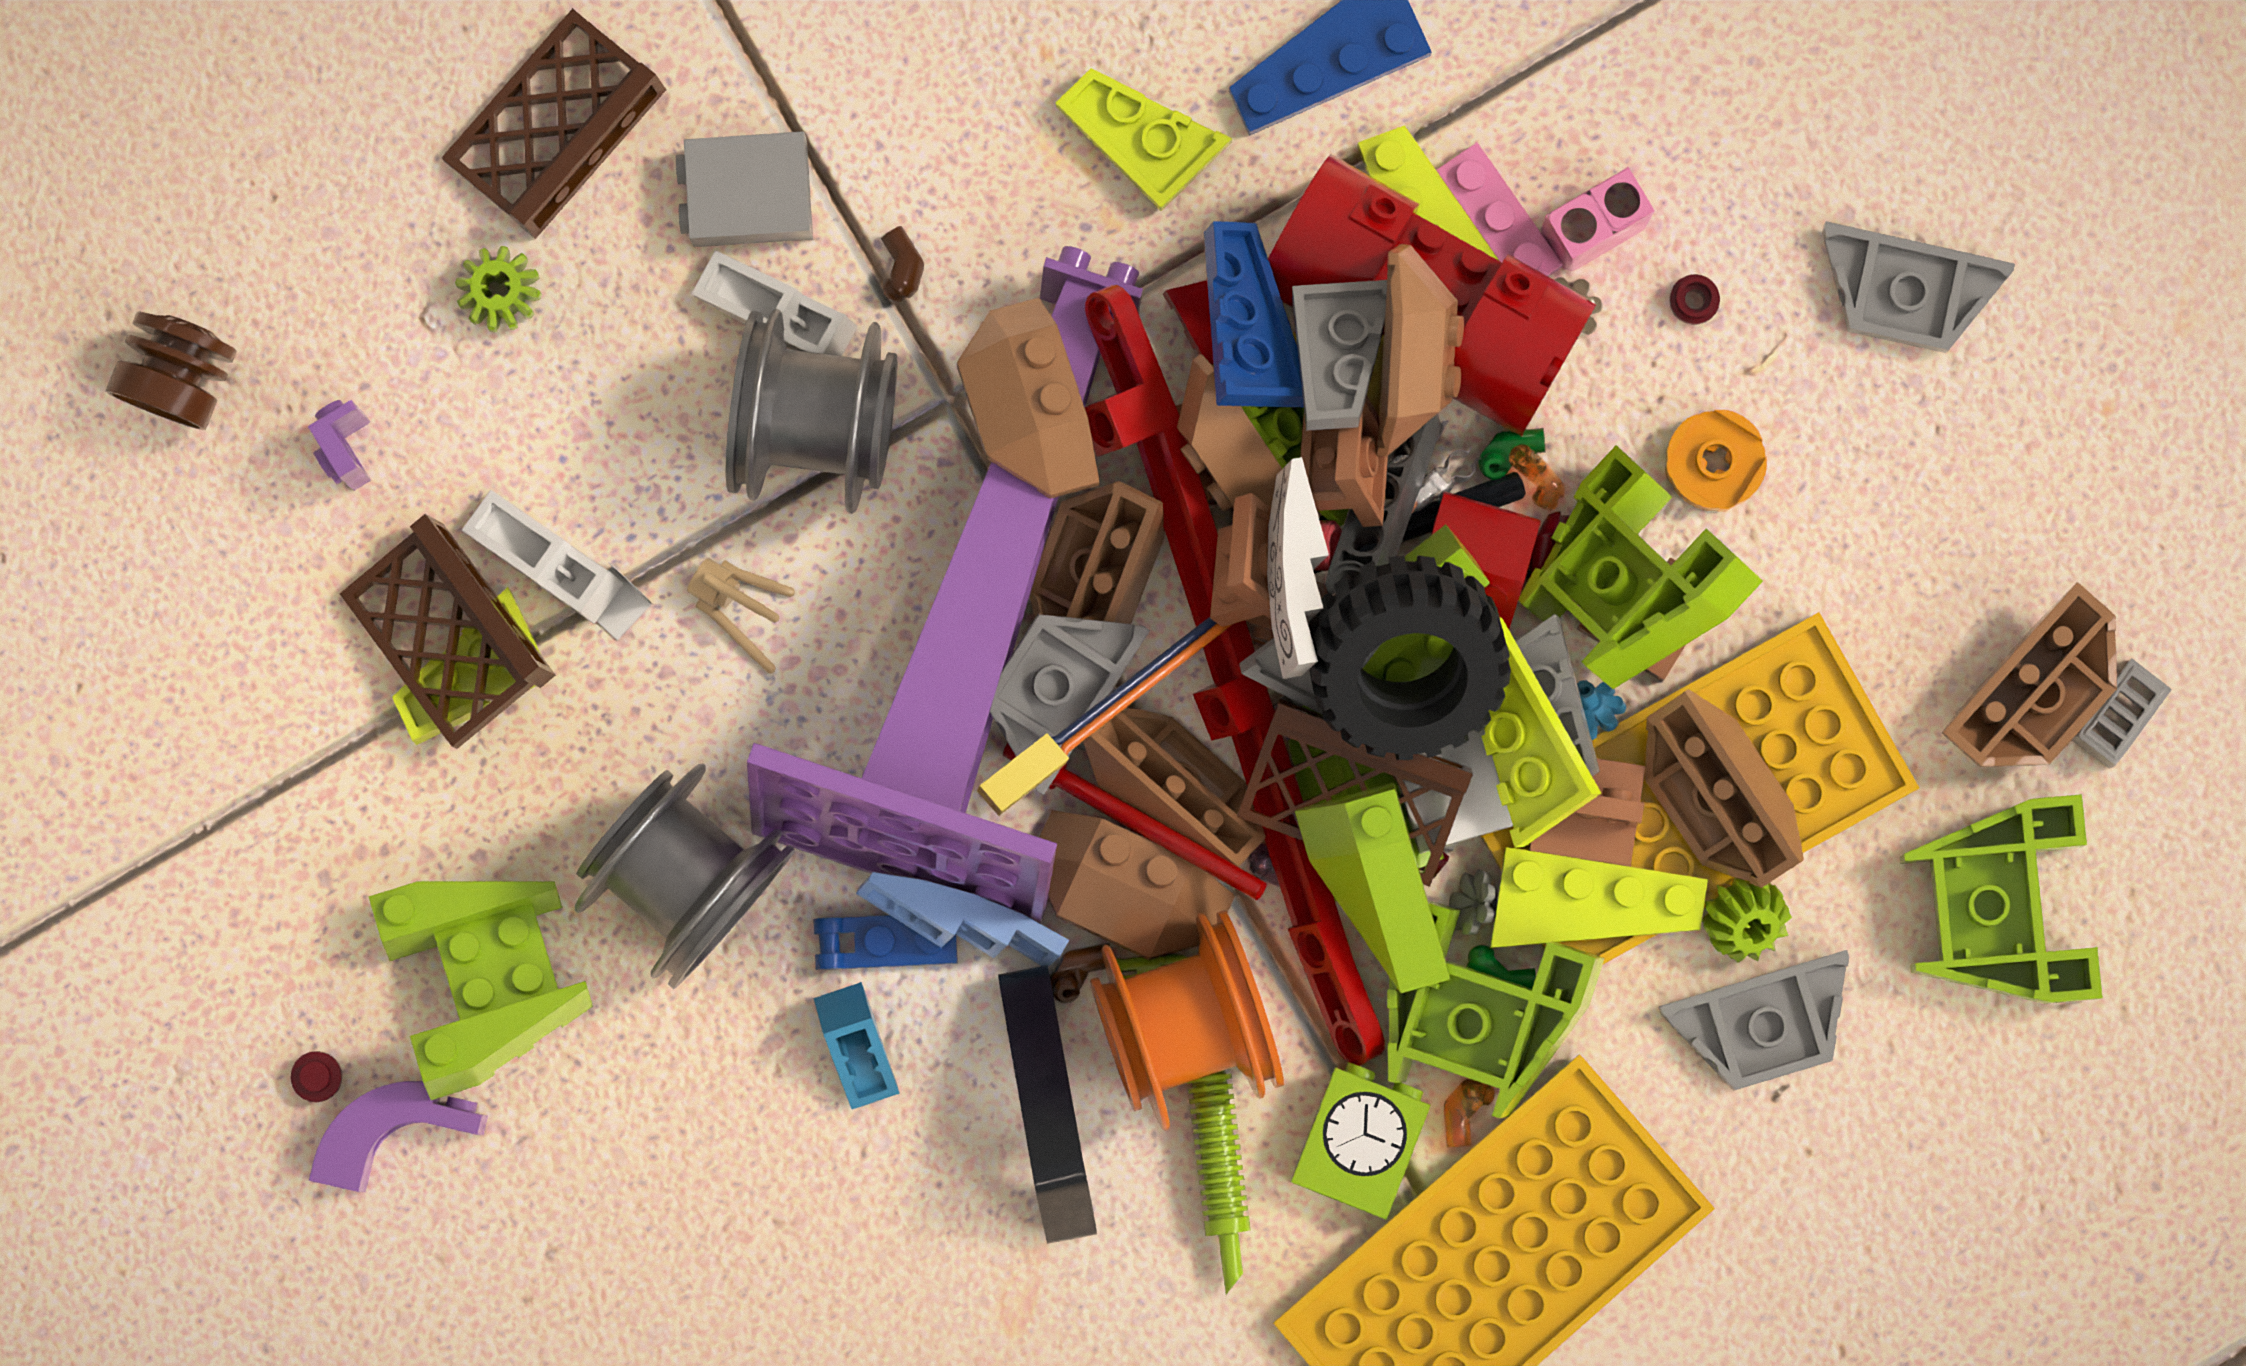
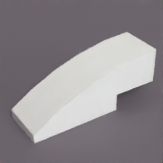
M716 250L691 293L694 297L745 325L751 311L761 312L763 323H767L771 312L774 309H779L784 320V342L786 347L792 350L842 356L858 328L845 314L803 295L798 289Z
M492 490L489 491L462 529L465 534L593 624L596 623L624 584L611 572Z

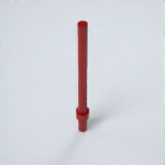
M1007 743L1003 750V756L1012 761L1016 756ZM1067 764L1062 766L1049 786V789L1060 788L1256 901L1261 898L1266 889V882L1067 770Z

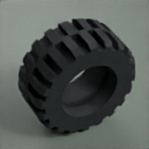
M1404 555L1388 557V564L1376 566L1373 561L1359 567L1360 574L1352 578L1349 574L1345 575L1334 584L1336 594L1333 596L1328 593L1321 599L1323 609L1318 613V617L1315 616L1309 623V630L1318 662L1309 669L1317 707L1322 709L1325 722L1332 730L1340 731L1342 740L1351 746L1359 748L1363 743L1366 746L1367 754L1381 758L1385 757L1386 752L1395 753L1396 760H1413V754L1426 753L1427 758L1442 754L1441 748L1450 744L1455 749L1469 741V732L1474 729L1479 733L1491 721L1489 710L1496 712L1500 709L1505 698L1504 688L1510 682L1511 668L1508 661L1510 655L1497 607L1492 597L1486 595L1484 586L1474 576L1464 578L1462 568L1450 562H1444L1442 567L1436 566L1434 557L1419 555L1416 561H1405ZM1412 633L1429 634L1442 638L1454 646L1447 660L1438 669L1416 680L1407 682L1386 681L1376 678L1362 669L1366 658L1375 648L1385 641L1400 635Z

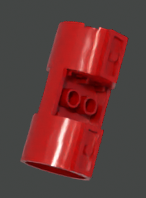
M1330 154L1310 182L1267 259L1270 263L1282 302L1293 308L1292 286L1387 280L1388 252L1400 244L1411 245L1458 300L1457 315L1463 316L1464 319L1462 343L1460 347H1455L1454 366L1461 369V384L1458 396L1452 398L1511 432L1522 436L1585 327L1596 304L1509 254L1503 262L1498 261L1482 250L1475 248L1417 215L1419 203Z

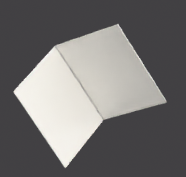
M610 564L612 567L608 571L624 584L598 618L597 622L618 641L652 603Z

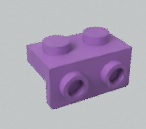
M336 400L320 409L315 414L317 421L308 426L321 447L314 451L313 454L329 478L332 477L336 484L344 481L355 491L370 482L371 479L345 438L368 425L370 421L366 414L352 400L345 404L341 400Z

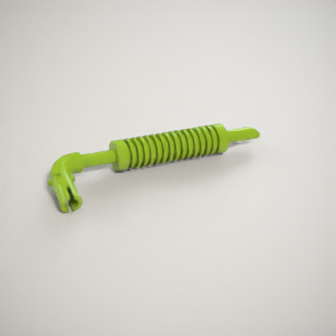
M1170 954L1152 960H1147L1143 957L1116 958L1121 972L1137 970L1135 975L1188 957L1181 954ZM1135 975L1123 976V978L1126 979ZM1226 1070L1187 1083L1192 1084V1088L1187 1089L1188 1094H1193V1098L1189 1099V1104H1194L1195 1109H1190V1114H1196V1119H1191L1192 1125L1197 1124V1129L1192 1131L1193 1135L1198 1134L1199 1138L1194 1140V1145L1199 1144L1200 1149L1195 1150V1155H1201V1159L1196 1160V1164L1202 1165V1170H1197L1198 1175H1203L1204 1179L1199 1180V1185H1204L1205 1190H1200V1196L1206 1195V1200L1201 1201L1202 1206L1207 1205V1210L1202 1211L1203 1216L1208 1215V1221H1204L1205 1236L1218 1235L1225 1295L1229 1293L1243 1274L1238 1232L1251 1231L1249 1216H1244L1243 1212L1248 1211V1205L1243 1206L1242 1201L1247 1200V1195L1241 1196V1191L1246 1190L1245 1185L1240 1186V1180L1245 1179L1244 1175H1239L1238 1170H1243V1165L1237 1164V1160H1242V1155H1236V1150H1241L1240 1144L1235 1145V1140L1240 1139L1239 1134L1234 1135L1233 1131L1238 1129V1124L1232 1123V1120L1237 1119V1114H1231V1110L1236 1109L1235 1104H1230V1099L1235 1098L1234 1094H1229L1228 1089H1233V1083H1227V1079H1232V1074H1226Z

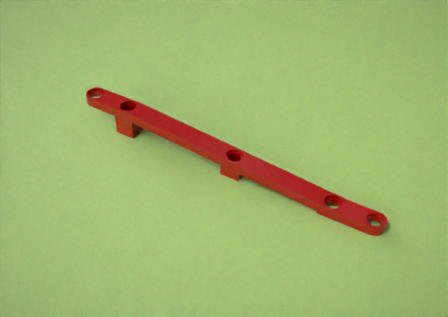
M1110 285L1091 293L1085 302V314L1116 390L1115 394L1084 407L1088 417L1093 449L1096 457L1137 443L1155 499L1163 502V527L1195 626L1197 627L1210 617L1218 533L1200 476L1195 472L1180 450L1187 444L1177 429L1180 416L1136 306L1124 288L1119 285ZM1244 620L1234 623L1203 647L1214 684L1193 693V697L1211 741L1229 736L1232 737L1248 786L1269 729L1274 709L1267 687L1241 673L1239 663L1255 652L1246 621ZM1278 734L1271 754L1279 772L1292 767L1283 737ZM1268 762L1261 781L1274 775ZM1292 774L1283 778L1294 804L1303 802L1295 775ZM1278 782L1257 790L1253 801L1255 811L1272 816L1289 808ZM1293 814L1281 819L1298 826ZM1263 827L1266 836V846L1292 923V927L1288 928V932L1339 1055L1345 1062L1361 1066L1382 1055L1385 1049V1039L1353 960L1333 894L1310 863L1304 841Z

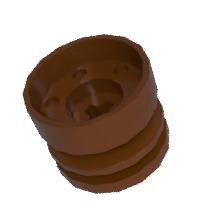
M141 311L136 312L132 324L151 334V340L127 335L125 343L144 355L142 363L117 361L105 392L123 402L191 428L206 430L218 400L209 392L198 387L201 378L212 381H225L228 374L220 368L209 364V358L233 363L237 350L222 342L211 331L189 321L171 315L164 316Z

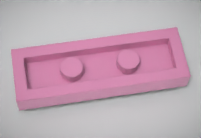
M1478 142L1436 170L1500 262H1503L1509 254L1548 277L1562 268V262Z

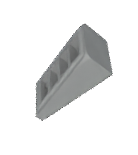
M2131 658L2117 676V690L2077 733L2072 741L2107 768L2115 767L2172 689ZM2131 676L2154 693L2149 701L2126 684ZM2119 693L2142 709L2138 716L2115 700ZM2108 708L2130 724L2126 731L2104 715ZM2097 723L2118 739L2114 746L2093 731Z

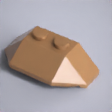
M1400 244L1388 252L1387 263L1388 273L1377 456L1386 457L1450 404L1452 397L1456 398L1458 396L1461 384V369L1454 366L1455 347H1460L1464 333L1463 316L1457 315L1458 300L1411 245Z
M1040 298L990 310L957 361V369L986 458L1016 478L1037 488L1038 492L1049 499L1099 486L1100 481L1088 417L1056 322Z
M1200 354L1192 360L1177 429L1187 442L1180 450L1197 474L1204 469L1213 481L1206 489L1223 512L1229 508L1234 510L1235 498L1249 493L1254 494L1268 506L1272 507L1276 476L1282 468L1241 406H1217L1214 367Z
M1121 481L1113 482L1062 501L1042 552L1030 593L1035 617L1037 614L1131 624L1165 538L1163 502Z
M2076 582L2027 632L1967 699L1942 731V734L1979 767L2050 765L2117 690L2116 615L2080 583Z
M1689 689L1647 717L1646 730L1648 731L1646 744L1645 781L1703 866L1732 877L1750 881V884L1762 888L1804 861L1794 805L1736 719Z
M1125 708L1083 741L1099 788L1239 867L1266 838L1262 826L1237 817L1247 789L1246 782L1173 717L1141 709ZM1252 803L1251 809L1255 811L1254 805Z
M1052 810L1039 838L1057 843L1048 899L1056 917L1147 960L1198 946L1200 944L1196 923L1198 913L1205 914L1211 925L1217 924V912L1225 910L1228 913L1235 898V895L1209 873L1160 845L1103 818Z

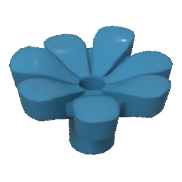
M1587 680L1579 681L1577 686L1591 739L1594 740L1598 734V726L1608 732L1618 726L1619 722L1614 715L1623 714L1626 711V704L1621 697L1613 696L1615 689L1610 688L1605 682L1600 683L1595 688Z

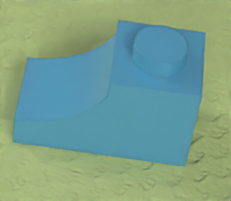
M862 982L813 998L824 1038L851 1109L853 1110L900 1094Z

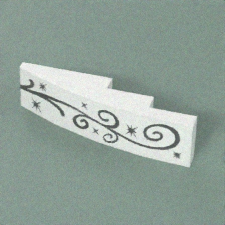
M1302 457L1292 459L1277 474L1269 520L1267 580L1272 631L1283 679L1302 676L1318 662L1308 622L1323 609V604L1313 570L1329 556Z

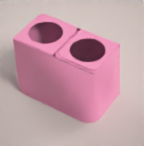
M1627 167L1547 214L1541 228V234L1562 262V268L1574 271L1642 232L1655 210L1630 168ZM1616 183H1627L1640 203L1638 210L1629 217H1616L1605 206L1604 197L1606 191ZM1583 208L1590 211L1595 217L1597 229L1589 241L1574 243L1563 235L1561 221L1569 210Z

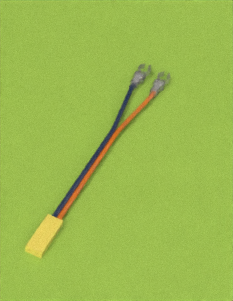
M1448 420L1443 421L1441 423L1438 439L1442 435L1444 427L1449 422ZM1472 447L1468 451H1453L1445 461L1444 467L1434 468L1424 476L1412 513L1421 511L1433 501H1440L1444 491L1450 493L1455 482L1462 483L1471 478L1476 471L1479 459L1482 458L1474 460L1471 465L1472 473L1468 476L1454 475L1452 477L1447 470L1450 467L1449 458L1453 456L1465 458ZM1408 455L1397 456L1390 463L1401 462ZM1324 516L1319 518V520H1327ZM1208 617L1058 735L1050 737L1047 733L983 782L978 787L977 792L995 813L1000 816L1064 766L1069 760L1067 755L1073 748L1231 625L1222 627Z

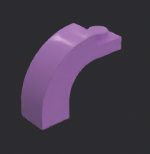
M423 1081L396 1082L378 1087L351 1102L329 1125L317 1148L309 1181L356 1192H366L376 1152L383 1141L394 1131L414 1123H428L471 1134L484 1135L488 1115L475 1113L478 1104L476 1102L448 1096L445 1106L439 1104L440 1098L431 1100Z

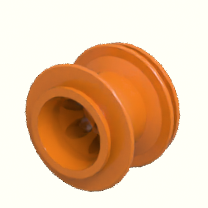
M1225 910L1217 912V924L1214 925L1210 924L1205 914L1198 913L1196 923L1200 944L1197 955L1124 979L1112 949L1108 945H1103L1101 952L1109 983L1101 984L1098 977L1090 979L1104 1032L1134 1112L1141 1110V1100L1148 1097L1155 1117L1164 1131H1167L1170 1127L1168 1112L1162 1091L1235 1066L1247 1077L1254 1094L1259 1099L1265 1096L1264 1081L1270 1079L1275 1088L1284 1085L1279 1055L1263 1002L1240 939Z

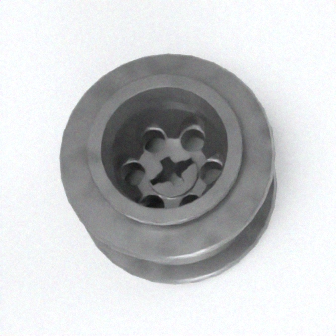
M774 309L769 315L767 323H763L762 313L751 311L746 321L740 344L731 397L725 464L726 488L728 492L738 493L742 484H746L747 497L749 500L755 501L761 493L766 473L771 465L845 474V508L850 514L856 512L865 479L869 480L870 488H880L892 430L898 360L897 354L891 352L887 353L885 360H881V328L877 322H873L868 328L861 359L787 349L784 342L782 312L779 309Z
M704 763L692 768L674 786L670 783L673 774L669 770L661 773L616 820L576 872V875L581 879L586 878L588 875L594 877L575 904V911L577 913L585 911L609 889L666 938L663 953L650 972L652 978L659 977L666 970L670 972L673 976L669 980L668 985L673 990L704 961L767 889L795 852V849L790 845L786 846L782 851L775 846L781 837L780 829L773 830L759 844L744 850L686 799L706 771Z

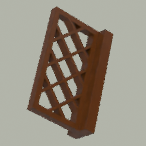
M572 8L441 158L536 239L667 89L653 71L642 62L636 61ZM578 27L589 36L590 54L564 57L563 42ZM598 44L602 48H604L607 51V53H598ZM555 52V58L549 59L550 56ZM619 61L630 70L618 85L600 87V63ZM590 65L591 88L565 91L564 67ZM556 68L557 92L531 95L530 79L538 70ZM522 89V96H516ZM600 97H606V99L602 103H600ZM592 98V115L584 123L567 124L566 101ZM557 102L558 126L532 128L531 105ZM523 106L524 129L498 132L497 117L507 107ZM489 127V133L483 134ZM574 134L568 141L567 135ZM559 136L560 151L549 161L534 162L533 138ZM524 139L525 163L500 166L498 142ZM490 143L491 167L469 169L460 161L472 145ZM540 171H542V172L535 178V172H540ZM526 173L527 189L512 204L501 195L500 176ZM491 177L492 187L481 178Z
M424 514L410 526L413 530L412 534L343 590L340 595L451 747L458 749L534 685L541 688L556 675L445 525ZM418 549L426 559L423 581L400 579L403 560ZM390 572V578H385L384 576ZM435 573L443 583L434 582ZM374 584L388 585L384 613L369 612L359 599ZM399 586L422 588L418 616L395 614ZM432 589L449 591L454 597L451 619L428 617ZM463 611L471 621L462 620ZM375 620H383L382 629ZM394 621L416 623L412 651L396 650L391 643ZM427 624L450 626L446 654L423 652ZM460 628L477 629L482 635L479 657L457 655ZM491 648L499 659L490 658ZM403 658H411L410 668ZM422 660L445 662L441 689L424 688L420 683L419 677ZM455 663L478 665L474 693L452 691ZM489 666L506 667L516 682L500 695L485 694ZM431 696L439 697L438 706L431 698ZM450 698L473 700L470 720L456 731L447 719ZM484 701H490V703L483 708Z
M1279 698L1237 817L1303 841L1295 810L1311 806L1324 799L1326 801L1332 800L1331 796L1359 784L1362 791L1367 790L1365 780L1383 772L1396 777L1404 794L1398 797L1400 804L1407 801L1419 828L1408 832L1410 839L1422 834L1431 852L1424 872L1420 871L1423 885L1430 887L1462 799L1469 787L1473 771L1470 767L1437 755L1427 758L1426 753L1413 754V760H1396L1395 753L1386 752L1384 758L1367 754L1365 744L1362 743L1359 748H1355L1342 740L1341 732L1332 730L1325 722L1322 714ZM1277 735L1299 741L1307 760L1279 772L1271 754ZM1307 745L1324 750L1325 752L1312 757ZM1333 755L1346 758L1355 778L1328 790L1316 763ZM1268 762L1274 775L1261 781ZM1355 762L1373 769L1360 774ZM1310 766L1322 793L1295 805L1283 778ZM1404 780L1421 787L1409 792ZM1278 782L1289 808L1272 816L1252 810L1251 806L1257 790ZM1430 790L1450 796L1451 799L1445 815L1424 825L1413 798ZM1293 814L1298 826L1281 819ZM1440 826L1433 844L1428 831Z

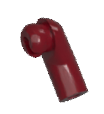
M1561 511L1548 514L1538 530L1529 563L1528 578L1531 577L1535 568L1542 569L1556 543L1551 537L1560 522L1566 524L1570 515H1561Z

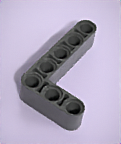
M1438 414L1388 455L1385 499L1393 500L1387 506H1384L1383 526L1363 527L1353 509L1349 510L1326 576L1325 586L1329 594L1333 595L1336 592L1334 584L1345 575L1349 574L1352 578L1360 574L1359 567L1373 561L1376 566L1388 564V557L1397 556L1440 433L1441 422ZM1408 455L1401 462L1390 463L1397 456ZM1367 544H1377V546L1370 551L1359 552V550Z

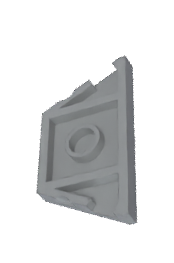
M1827 221L1822 229L1848 332L1947 353L2005 280L2012 274L2015 263Z
M1037 614L1003 667L990 710L992 717L1015 756L1020 755L1047 733L1050 737L1058 735L1108 696L1150 630L1143 625ZM1060 769L1039 784L1035 790L1044 795Z
M1848 950L1665 1004L1658 1008L1660 1014L1733 1091L1831 1062L1834 1057L1837 1038L1836 1028L1843 1001L1842 991L1845 972L1849 963Z

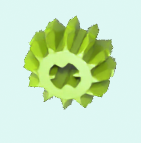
M500 246L496 260L492 259L486 248L480 249L479 256L483 264L478 267L472 261L465 260L463 267L472 275V278L461 277L455 281L458 289L468 292L462 295L457 300V303L461 309L473 308L470 312L469 320L474 325L481 323L487 317L488 330L490 332H497L500 320L504 318L510 330H515L518 328V322L514 314L519 311L524 317L529 319L534 315L533 310L525 303V300L537 301L541 299L542 293L540 290L529 287V285L540 279L539 273L536 269L523 271L528 263V258L523 253L515 256L510 262V250L506 246ZM493 281L500 285L505 282L509 292L505 297L495 294L490 299L488 297L493 294L488 288Z
M1734 877L1732 886L1728 888L1717 885L1719 896L1716 899L1705 901L1708 914L1702 918L1704 930L1708 933L1709 941L1713 947L1723 955L1727 954L1738 963L1746 956L1758 962L1761 951L1766 948L1776 952L1774 941L1776 938L1789 936L1785 923L1792 918L1789 907L1783 899L1784 895L1777 886L1768 883L1760 888L1750 884V881Z

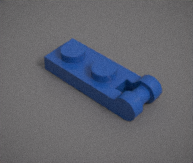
M890 915L813 919L814 935H819L820 954H815V970L958 964L956 934L941 948ZM854 933L855 953H840L839 934Z

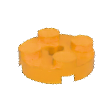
M1714 410L1696 414L1683 421L1670 438L1665 453V475L1671 482L1674 491L1688 504L1706 511H1728L1747 501L1757 491L1765 477L1767 456L1765 458L1762 437L1758 429L1748 419L1733 411ZM1718 447L1722 448L1727 452L1724 456V461L1729 464V468L1726 472L1717 469L1714 473H1711L1706 469L1707 461L1702 458L1703 452L1707 450L1714 453Z

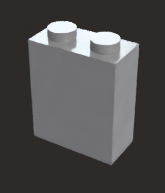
M804 131L684 139V154H676L678 185L686 184L687 203L679 204V225L681 234L689 233V239L693 247L813 239L808 147Z

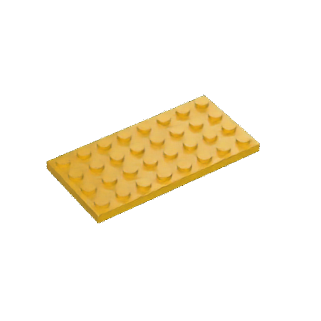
M1820 612L1618 723L1614 730L1598 734L1592 740L1595 755L1598 759L1645 766L1648 731L1646 730L1647 717L1686 690L1693 691L1736 719L1794 805L1803 853L1919 789L1917 782ZM1644 773L1640 802L1644 803L1642 822L1636 827L1631 867L1708 879L1705 901L1716 899L1719 896L1717 885L1728 888L1732 886L1734 877L1703 866L1646 783ZM1513 826L1481 836L1500 872L1502 871L1505 848H1514L1509 831L1514 829ZM1529 844L1516 849L1529 850ZM1657 934L1557 943L1605 958L1603 964Z
M1579 1054L1285 1311L1273 1324L1310 1366H1537L1715 1208Z

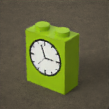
M1348 1062L1345 1071L1336 1067L1333 1069L1290 1182L1387 1220L1431 1105L1421 1101L1423 1091L1401 1082L1394 1083L1393 1088L1389 1089L1373 1082L1376 1075L1375 1072Z

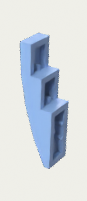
M873 872L856 892L863 899L941 948L956 934L992 958H995L1009 945L1040 966L1048 965L1049 967L1061 956L1069 942L1067 938L1024 914L978 895L926 880Z

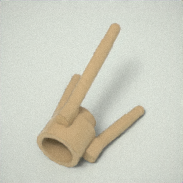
M706 558L694 573L687 589L688 593L699 599L695 607L708 614L766 672L774 673L776 670L775 665L717 606L719 605L725 609L734 600L759 616L775 623L779 621V615L762 603L739 591L740 582L735 579L788 597L794 596V588L739 569L726 560L720 565L712 559Z

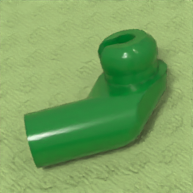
M1544 428L1526 429L1522 436L1511 431L1498 432L1479 457L1482 458L1478 462L1482 474L1491 480L1501 479L1508 473L1520 455L1546 453Z
M1486 945L1475 946L1469 951L1467 956L1469 962L1466 967L1531 989L1533 988L1536 979L1535 968L1507 970L1494 957V950Z

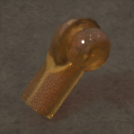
M1521 444L1514 447L1509 454V462L1537 487L1532 495L1533 503L1548 511L1556 509L1559 499L1565 496V485L1544 459L1529 446Z
M1468 1078L1463 1080L1445 1100L1443 1110L1447 1148L1472 1146L1470 1118L1481 1106L1490 1105L1495 1097L1493 1086Z

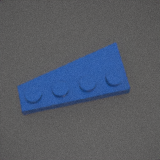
M1341 0L1231 85L1229 93L1248 135L1251 136L1431 56L1432 51L1408 0Z
M1213 221L1204 231L1217 406L1304 407L1297 345L1270 263L1267 260L1268 257L1257 224Z

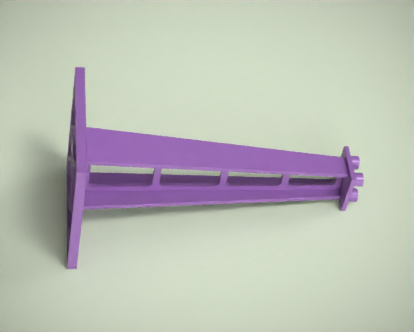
M1064 246L1058 261L1046 257L1043 266L1040 299L1056 304L1051 316L1058 326L1085 407L1101 356L1085 314L1086 299L1091 293L1110 285H1119L1129 293L1139 314L1143 289L1135 286L1139 271L1134 267L1121 262H1112L1105 277L1087 271L1091 260L1090 254L1076 247ZM991 462L862 778L753 743L747 760L751 830L753 835L765 838L773 830L780 829L781 837L777 843L786 846L790 845L795 849L870 874L875 872L921 879L969 892L1024 914L1041 924L1047 905L1057 843L967 814L966 810L994 719L990 713L1003 667L1015 648L1059 496L1049 499L1038 492L1037 488L1016 478Z

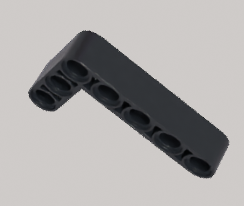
M1048 965L998 974L1030 1164L1047 1244L1097 1235Z

